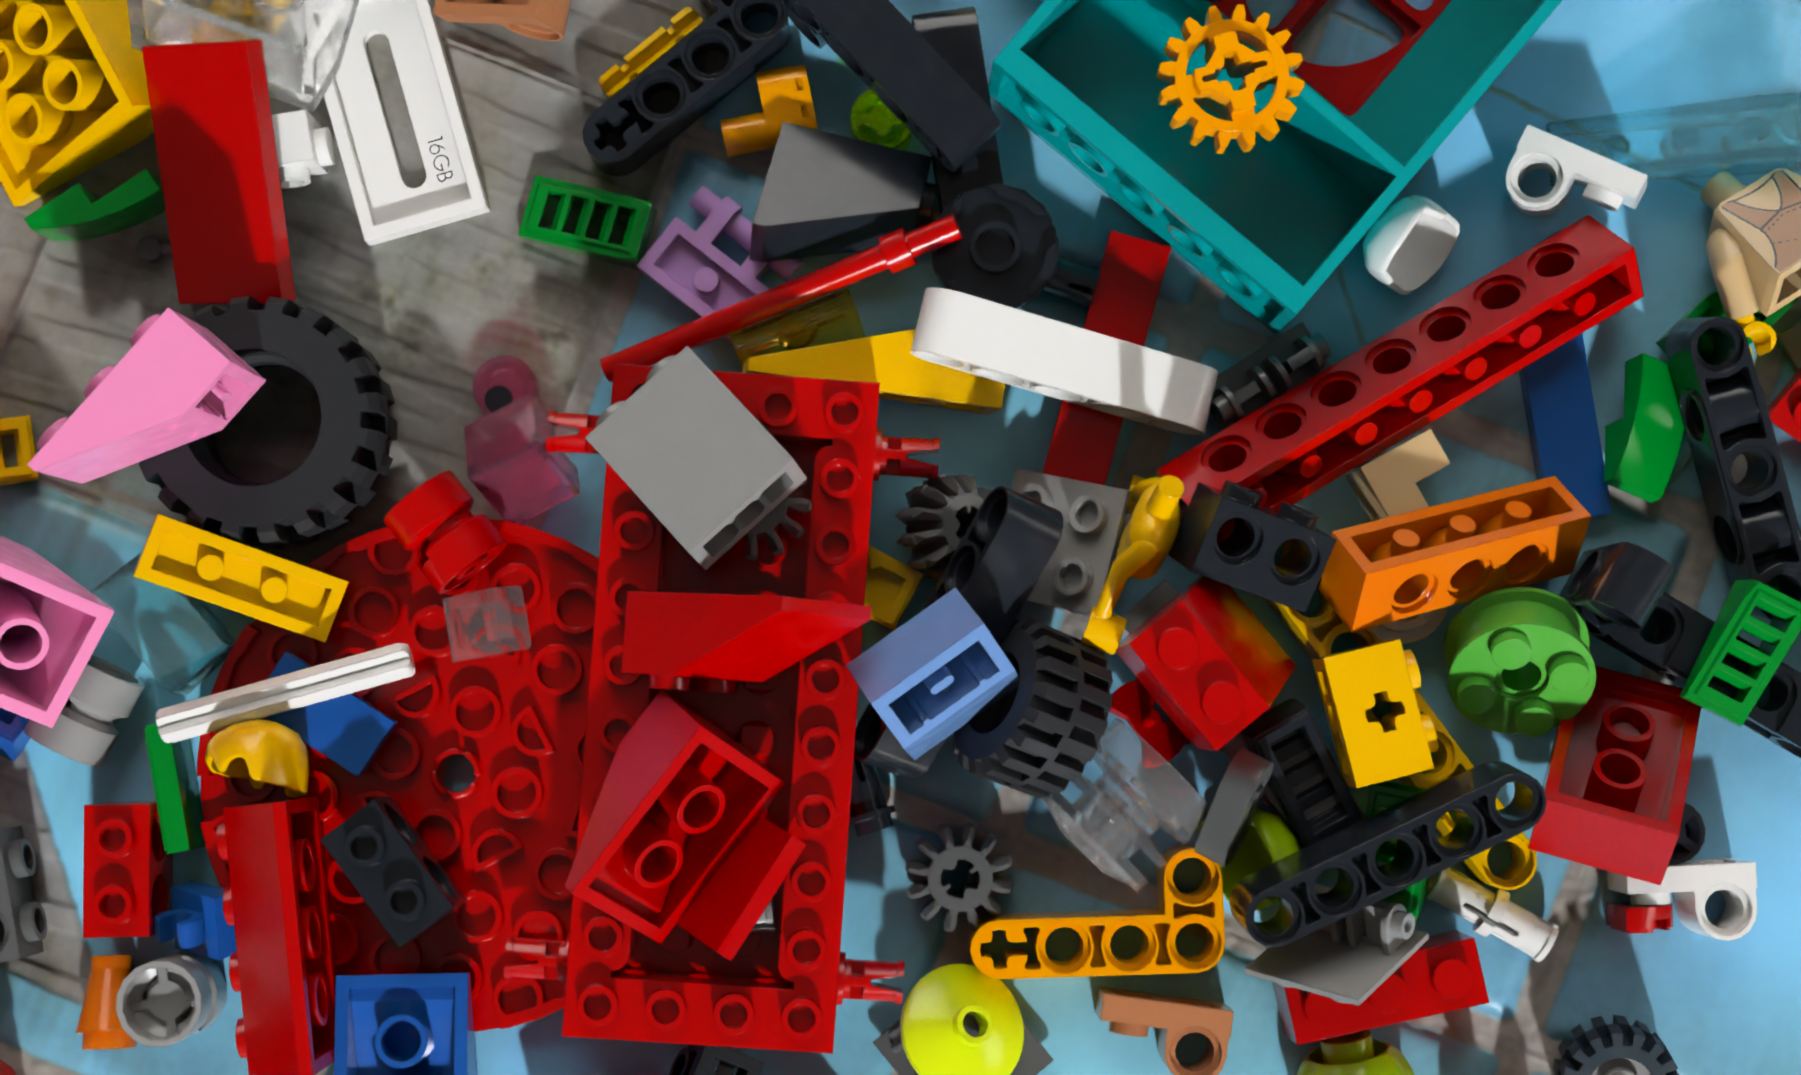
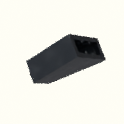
M783 122L752 223L749 260L764 263L867 250L879 245L878 238L900 228H904L906 233L916 229L918 220L930 223L938 191V185L927 183L932 157Z

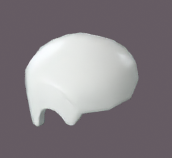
M1418 195L1400 198L1391 203L1367 231L1362 245L1365 267L1380 283L1400 295H1408L1423 286L1442 267L1454 249L1460 232V224L1439 204L1429 198Z

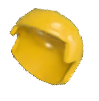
M263 719L242 721L216 733L207 744L205 762L211 772L226 777L249 779L255 789H262L266 783L284 787L285 794L290 798H299L307 795L310 766L308 751L299 734L289 727Z

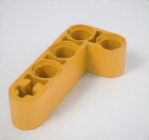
M1182 844L1171 847L1162 855L1157 865V909L1000 914L998 917L993 915L985 916L980 919L981 925L975 931L971 930L969 934L968 946L972 961L980 972L996 979L1184 974L1208 971L1220 960L1225 945L1223 882L1220 865L1196 853L1195 846ZM1191 857L1199 859L1205 872L1203 882L1194 891H1178L1173 881L1175 867L1183 859ZM1187 924H1202L1207 934L1205 947L1197 955L1190 957L1181 956L1177 952L1175 945L1176 935ZM1123 926H1137L1143 935V944L1140 951L1133 957L1126 959L1114 956L1110 947L1111 937L1114 932ZM1034 927L1031 942L1037 959L1036 962H1027L1028 955L1024 948L1005 950L1003 961L994 962L989 951L980 950L981 943L991 942L993 937L992 931L1003 930L1007 941L1012 943L1027 942L1024 928ZM1058 928H1072L1078 933L1080 940L1079 948L1075 955L1062 961L1054 960L1047 956L1045 944L1049 934Z

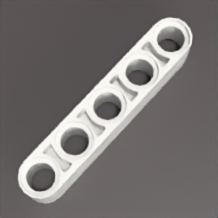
M935 287L925 289L910 354L931 363L1167 431L1195 436L1205 434L1219 373L1216 369L1198 362L966 293Z

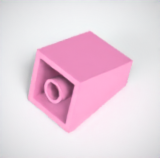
M0 536V708L53 728L115 611L111 606L34 550L3 536Z

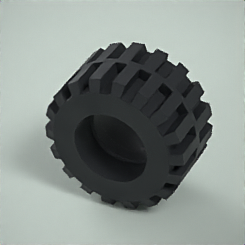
M1021 617L1019 620H1014L1000 645V648L1019 676V686L955 731L952 739V748L954 754L958 755V763L962 768L969 770L970 773L1031 796L1048 798L1050 793L1057 795L1064 791L1069 781L1075 782L1083 773L1086 763L1088 761L1091 762L1098 750L1097 745L1101 736H1104L1108 724V712L1112 707L1113 694H1110V688L1113 683L1112 672L1107 669L1108 660L1106 656L1098 651V649L1082 644L1080 639L1038 621Z

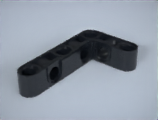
M1723 316L1685 318L1676 323L1669 331L1666 340V354L1677 391L1680 413L1713 535L1721 553L1730 590L1735 580L1753 579L1767 584L1776 576L1780 585L1779 592L1801 602V531L1747 337L1738 323ZM1705 330L1711 333L1715 346L1713 354L1707 361L1701 359L1697 348L1699 337ZM1743 454L1747 461V472L1741 482L1736 484L1731 476V467L1736 457ZM1756 606L1751 613L1770 620L1774 616Z
M1619 542L1584 551L1573 573L1569 576L1559 596L1569 601L1572 606L1578 609L1587 624L1589 634L1680 688H1684L1715 623L1713 620L1664 592L1676 572L1670 563L1653 552L1629 542ZM1653 613L1659 621L1660 631L1658 637L1652 643H1649L1641 637L1639 631L1644 628ZM1740 636L1736 637L1737 640L1758 650V647ZM1728 653L1722 660V663L1745 675L1750 664ZM1781 662L1768 683L1770 690L1768 702L1761 709L1755 705L1743 725L1801 758V672ZM1715 676L1712 677L1707 685L1732 699L1735 698L1739 689Z

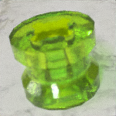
M870 89L858 97L852 106L850 116L852 138L905 151L911 142L912 133ZM864 126H871L873 130L877 131V134L871 128H864Z

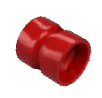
M450 470L436 475L415 488L401 499L387 513L383 520L405 550H418L421 553L417 566L439 594L446 593L473 577L492 562L508 544L485 514L473 515L470 510L474 499Z

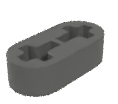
M1244 747L1238 751L1229 764L1217 789L1195 845L1196 853L1224 868L1230 864L1245 839L1273 771L1274 764Z

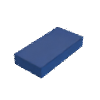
M285 652L268 679L313 666L292 652ZM355 693L266 717L273 722L283 724L299 734L303 742L357 777L365 774L398 723L397 720Z

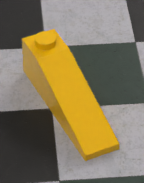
M916 329L749 357L742 366V373L880 383V399L986 415L1002 409L1005 389L1004 383L931 363L910 354Z

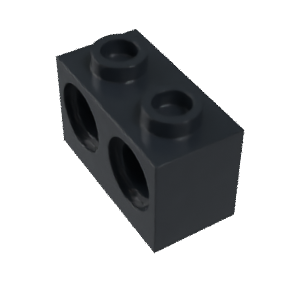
M1225 480L1222 490L1198 482L1168 555L1193 573L1306 612L1337 539L1315 527L1319 516L1282 501L1278 511L1259 505L1262 494L1229 480ZM1235 518V527L1232 534L1225 541L1217 543V534L1220 527L1227 520ZM1291 540L1290 550L1286 557L1280 562L1274 563V556L1278 547L1283 542Z
M391 796L372 800L320 839L398 947L419 937L467 900Z

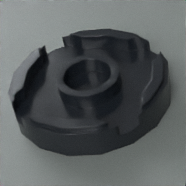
M1001 183L984 185V187L974 188L969 192L967 190L953 198L937 220L953 214L963 238L931 251L933 271L942 287L1016 309L1036 300L1051 281L1059 256L1058 236L1045 206L1025 190Z

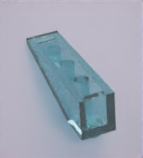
M1801 92L1754 95L1554 121L1546 124V132L1648 175V180L1713 177L1721 171H1728L1732 175L1769 173L1776 168H1787L1792 172L1801 170ZM1550 173V184L1555 186L1556 178Z

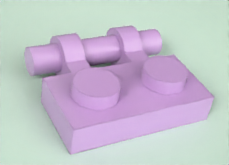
M702 186L689 203V206L706 218L697 231H694L675 216L636 265L639 271L701 318L769 290L759 279L770 268L789 282L795 277L804 262L796 258L761 263L749 260V255L744 263L739 266L714 245L722 236L727 234L750 252L752 222L741 214L743 207L729 196L721 199L706 186ZM756 323L727 334L724 337L738 347Z

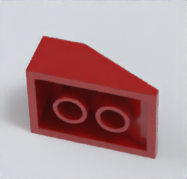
M627 591L621 673L649 674L648 688L689 691L691 677L695 678V691L735 694V680L764 682L870 621L872 606L786 596Z
M1595 666L1596 683L1590 699L1576 715L1570 719H1561L1560 724L1557 726L1542 785L1546 796L1545 812L1539 822L1532 828L1528 849L1661 886L1680 834L1701 707L1680 697L1683 688Z
M661 689L618 745L565 887L573 895L661 944L785 785V782L744 745Z

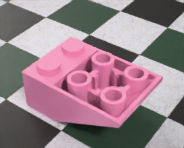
M168 307L161 316L159 314L150 316L135 330L130 339V344L133 347L115 367H105L90 380L84 390L86 399L69 418H61L46 429L37 443V448L40 451L27 465L36 472L84 484L223 430L267 380L210 330Z

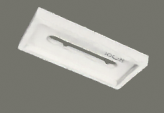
M307 0L298 3L364 241L369 246H373L491 212L435 14H433L431 0ZM375 34L385 35L389 40L423 160L426 179L418 188L407 187L402 179L400 165L378 87L374 80V73L366 45L369 38Z

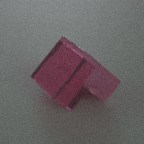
M533 392L464 427L468 479L505 521L521 524L580 494L577 467L564 452L555 451L550 453L546 451V437H555V428L547 421L549 412Z

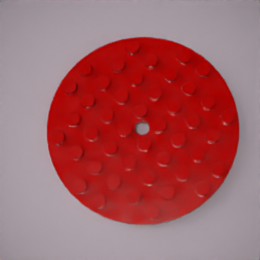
M497 519L489 520L508 543L506 548L473 577L443 594H439L417 566L421 553L418 550H405L388 527L370 531L340 544L313 560L306 566L349 582L326 642L255 619L252 624H247L240 633L221 667L210 694H216L268 679L285 652H292L310 665L316 666L395 643L408 644L415 661V674L412 677L354 692L398 721L365 774L357 777L304 742L308 751L310 766L307 795L303 797L318 796L323 838L372 800L391 796L467 899L419 937L398 947L323 845L336 975L470 972L474 1032L496 1028H510L543 1018L564 1008L565 987L562 980L504 978V966L508 963L538 960L535 957L505 951L508 935H516V937L567 940L568 934H570L573 894L565 887V883L576 857L599 563L598 557L565 539L533 527ZM265 717V718H261V719H263V720L271 721V720H269V719L266 718V717ZM218 730L200 735L197 776H201V802L204 822H200L201 830L214 873L220 887L225 888L230 886L228 860L221 859L216 841L218 822L224 820L223 808L295 798L287 797L284 787L266 783L262 789H255L249 779L226 777L211 772L205 762L207 744L216 733L221 731ZM454 754L464 755V757L470 760L474 768L475 780L467 789L461 792L447 788L442 782L440 775L441 766L444 761Z

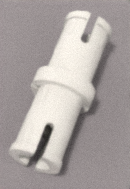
M1452 867L1432 875L1427 884L1426 899L1429 901L1433 900L1473 923L1472 930L1479 935L1487 937L1489 934H1492L1528 954L1537 962H1541L1547 956L1556 941L1559 926L1553 922L1549 923L1510 901V893L1506 890L1496 887L1491 890Z

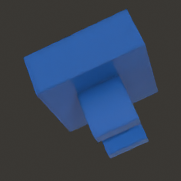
M193 880L170 887L172 910L164 911L154 916L155 941L157 943H164L174 939L175 949L216 960L224 959L231 956L233 952H237L235 928L226 923L223 912V892L225 888Z

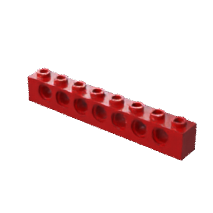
M1586 215L1156 469L1158 477L1162 478L1166 475H1172L1183 482L1184 492L1179 500L1180 522L1183 520L1198 482L1222 490L1225 480L1235 482L1262 494L1259 505L1275 511L1279 510L1282 501L1295 504L1642 298L1644 294L1635 248L1590 215ZM1235 518L1227 520L1220 527L1217 534V543L1225 541L1232 534L1235 527Z

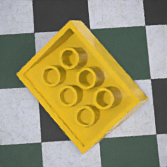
M0 0V182L14 207L25 206L145 140L154 132L142 46H151L153 43L130 0Z

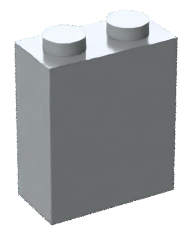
M688 346L676 356L671 355L659 361L649 372L646 383L626 401H619L608 407L599 416L595 429L585 437L705 570L807 479L792 456Z

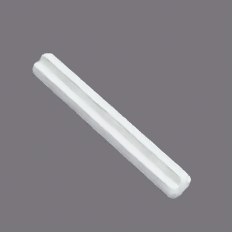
M395 643L159 709L156 712V725L163 742L175 743L225 729L242 721L265 718L412 677L415 674V661L408 644Z

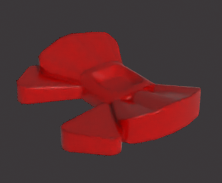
M1138 678L1135 681L1122 685L1111 693L1113 694V699L1109 712L1126 720L1141 741L1142 762L1146 769L1162 766L1174 758L1184 744H1190L1189 740L1172 720L1163 723L1160 713L1153 708L1155 699Z

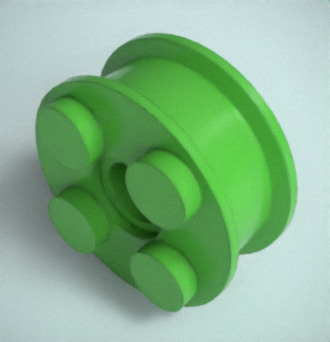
M1529 587L1500 589L1484 594L1469 602L1453 617L1444 637V655L1449 668L1448 688L1456 708L1468 720L1485 729L1507 734H1523L1529 737L1544 735L1553 727L1558 726L1561 719L1572 718L1586 705L1596 683V668L1593 656L1589 650V632L1583 616L1575 606H1572L1563 597L1546 590Z

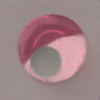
M501 355L487 360L480 366L474 377L473 394L478 405L487 414L499 420L512 421L524 417L534 408L539 397V382L534 371L524 361L514 356Z

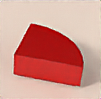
M1606 902V925H1610L1612 929L1628 934L1653 933L1655 929L1670 930V927H1673V903L1665 905H1632L1630 902Z

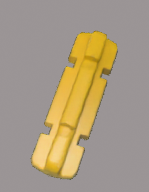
M685 7L669 20L671 26L667 30L661 26L623 57L625 60L624 65L619 67L615 64L602 74L598 83L608 99L704 22L702 17L691 7Z

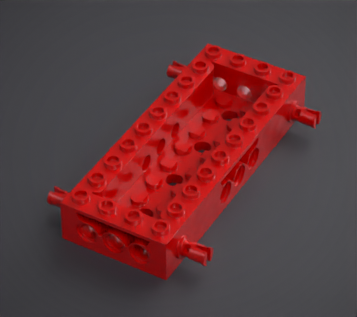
M614 363L611 405L619 401H626L642 387L654 366ZM711 370L792 456L807 477L806 486L788 495V498L810 500L812 502L811 512L803 515L787 513L789 518L795 520L804 528V533L800 539H795L779 529L776 533L782 541L784 553L777 557L771 553L765 538L757 540V560L747 561L745 557L746 539L741 538L730 553H724L705 570L606 462L576 855L619 743L661 690L648 688L649 674L621 673L627 591L786 596L856 605L865 604L873 481H879V475L937 480L939 470L938 465L909 459L907 456L937 454L940 450V438H933L932 440L882 436V429H877L880 383ZM550 410L547 421L552 426L579 433L576 435L546 437V451L550 453L558 451L599 454L585 437L595 429L600 415L561 413L556 410ZM863 625L764 682L735 680V694L695 691V678L691 677L689 691L662 689L744 745L785 782V785L761 816L806 844V846L774 895L777 931L770 932L767 930L749 933L732 961L716 953L700 940H697L696 937L678 924L674 926L663 942L659 944L575 895L572 897L570 934H568L567 940L516 937V935H508L505 951L535 957L538 960L508 963L504 966L505 979L516 977L563 981L565 1000L562 1036L833 1054L836 1005H842L843 999L886 1001L902 1004V988L872 982L871 980L904 977V961L845 959L846 952H840L859 685L845 665L861 655Z

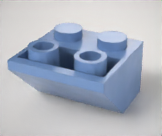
M956 587L845 665L870 704L904 750L914 760L1019 686V676L983 621Z

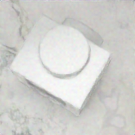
M306 109L272 115L281 189L303 187L311 183L310 176L328 174L327 166L336 164L335 146L329 128H321V124Z

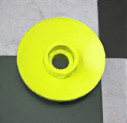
M950 964L929 972L912 987L902 1008L900 1035L907 1059L918 1075H1010L1016 1067L1022 1052L1024 1026L1019 1006L1010 990L1001 980L986 976L973 965ZM966 1014L972 1015L978 1023L979 1033L977 1037L970 1036L964 1029L963 1020Z

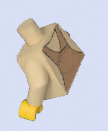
M1776 168L1749 186L1743 184L1728 171H1721L1707 182L1700 195L1701 201L1714 210L1705 243V251L1725 316L1735 320L1742 327L1746 337L1751 338L1759 356L1769 353L1774 348L1777 337L1776 332L1770 325L1765 322L1756 321L1754 313L1760 311L1768 317L1801 295V176L1787 168Z

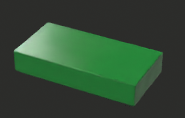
M156 723L146 725L144 733L164 851H167V854L205 847L200 823L204 822L191 739L175 743H165L159 735Z

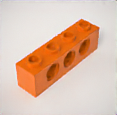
M1551 476L1332 531L1331 536L1337 539L1322 573L1319 590L1349 630L1355 632L1471 601L1492 591L1523 587L1572 574L1591 515L1556 476Z

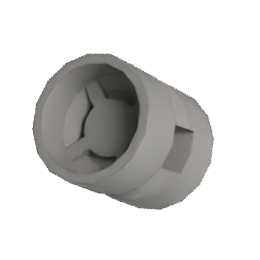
M91 655L53 728L29 719L24 728V733L42 746L86 765L100 767L105 762L119 735L118 730L114 726L115 720L129 717L145 685L127 671Z
M179 951L136 967L123 980L116 995V1014L122 1029L134 1041L148 1047H167L208 1028L220 1017L227 1001V983L222 970L211 958Z

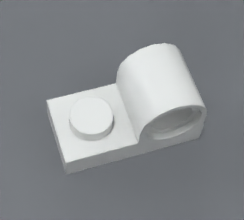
M1527 124L1516 146V152L1508 165L1505 178L1509 198L1515 209L1525 216L1542 218L1548 217L1560 210L1567 201L1575 184L1585 188L1582 194L1585 199L1611 211H1618L1620 205L1623 204L1636 210L1647 188L1648 175ZM1537 169L1549 171L1556 178L1555 187L1547 195L1534 198L1527 196L1520 190L1521 180L1530 171Z
M1736 858L1689 860L1680 864H1668L1661 886L1607 871L1608 890L1630 895V904L1632 905L1670 904V893H1673L1677 918L1684 927L1694 933L1730 941L1741 938L1748 933L1756 921V888H1758L1756 862ZM1715 891H1720L1724 897L1725 909L1721 918L1711 923L1705 913L1706 901Z

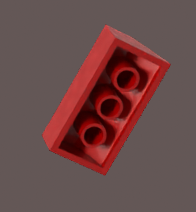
M318 796L224 807V820L218 822L216 841L221 859L228 860L230 886H226L223 892V912L226 923L235 928L237 952H233L230 956L229 976L233 990L241 992L243 1018L238 1019L235 1032L238 1054L241 1058H247L249 1075H315L334 1062L336 970L323 843L320 841L322 839Z

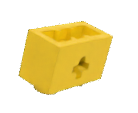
M1400 639L1386 640L1312 659L1341 774L1347 786L1360 788L1435 769L1431 753L1438 751L1436 731L1430 716L1427 713L1420 715L1414 692L1415 688L1421 687L1418 663L1411 649L1403 651ZM1375 698L1377 701L1389 702L1391 706V713L1382 717V725L1380 722L1368 721L1366 718L1365 710L1375 706Z

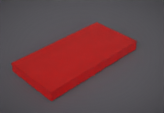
M262 40L142 46L179 304H229L231 298L245 296L255 298L260 304H265L270 296L290 301L296 300Z

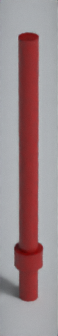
M952 214L908 233L905 232L904 228H900L878 238L879 245L600 359L604 375L609 382H613L614 363L652 366L668 356H676L686 346L690 349L696 348L886 269H890L893 274L917 264L916 257L962 239L960 227L955 216Z

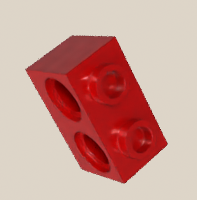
M156 801L104 802L84 805L83 938L150 937L155 935L154 916L161 912L172 910L170 887L173 886V853L167 854V851H164Z

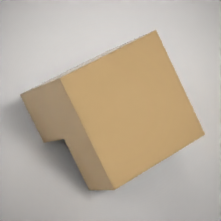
M1430 428L1345 474L1370 521H1375L1429 507L1416 483L1451 463Z

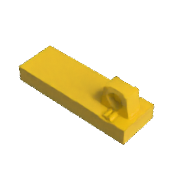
M156 513L133 572L134 577L322 642L327 640L349 583L347 580L233 541Z

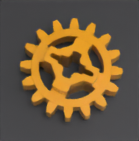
M1241 4L1236 5L1230 19L1224 20L1216 5L1209 7L1205 15L1203 27L1193 18H1187L1181 27V33L1185 41L1174 37L1169 38L1163 52L1173 61L1160 63L1156 72L1157 79L1171 83L1170 86L1160 92L1158 97L1159 105H1176L1178 109L1169 123L1171 128L1176 129L1186 123L1191 125L1194 130L1189 144L1195 147L1204 139L1205 135L1213 137L1216 154H1223L1231 139H1237L1238 145L1244 153L1251 151L1255 145V132H1258L1269 142L1274 139L1280 131L1275 118L1289 122L1297 107L1287 98L1299 96L1305 84V81L1289 76V73L1296 70L1303 61L1301 53L1285 54L1282 49L1291 33L1287 29L1273 36L1267 32L1266 28L1269 24L1270 14L1266 12L1262 13L1255 23L1245 21L1246 12L1244 5ZM1239 41L1244 42V43H1246V44L1252 46V47L1255 48L1258 52H1255V51L1251 50L1250 48L1244 46L1243 44L1239 43ZM1205 46L1204 58L1206 66L1194 69L1193 74L1186 75L1189 59L1199 48ZM1222 69L1227 70L1230 78H1242L1243 81L1238 90H1233L1229 81H1217V77ZM1273 84L1269 103L1259 113L1255 114L1256 100L1254 92L1264 90L1266 85ZM1205 106L1213 112L1221 115L1222 119L1216 118L1206 113L1200 107Z

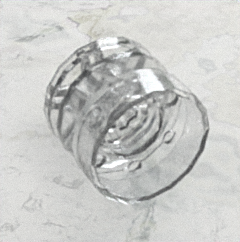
M1115 718L1106 727L1104 736H1101L1097 745L1098 750L1092 758L1103 772L1100 777L1093 782L1081 774L1075 782L1069 781L1081 794L1073 804L1060 793L1057 795L1050 793L1048 798H1041V800L1048 806L1058 826V830L1104 875L1106 874L1127 884L1138 894L1149 881L1129 859L1139 851L1154 866L1161 870L1167 862L1151 839V836L1160 828L1174 839L1186 844L1203 827L1210 805L1151 745L1122 720Z

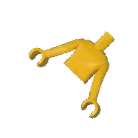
M1134 474L1132 475L1129 488L1131 493L1127 505L1129 507L1128 512L1132 516L1121 536L1116 553L1117 558L1110 568L1097 605L1095 607L1092 606L1090 609L1089 620L1081 638L1082 644L1111 655L1115 654L1127 619L1113 614V611L1127 580L1130 577L1150 579L1156 575L1178 534L1180 523L1179 500L1184 492V485L1175 476L1166 475L1162 478L1145 479Z

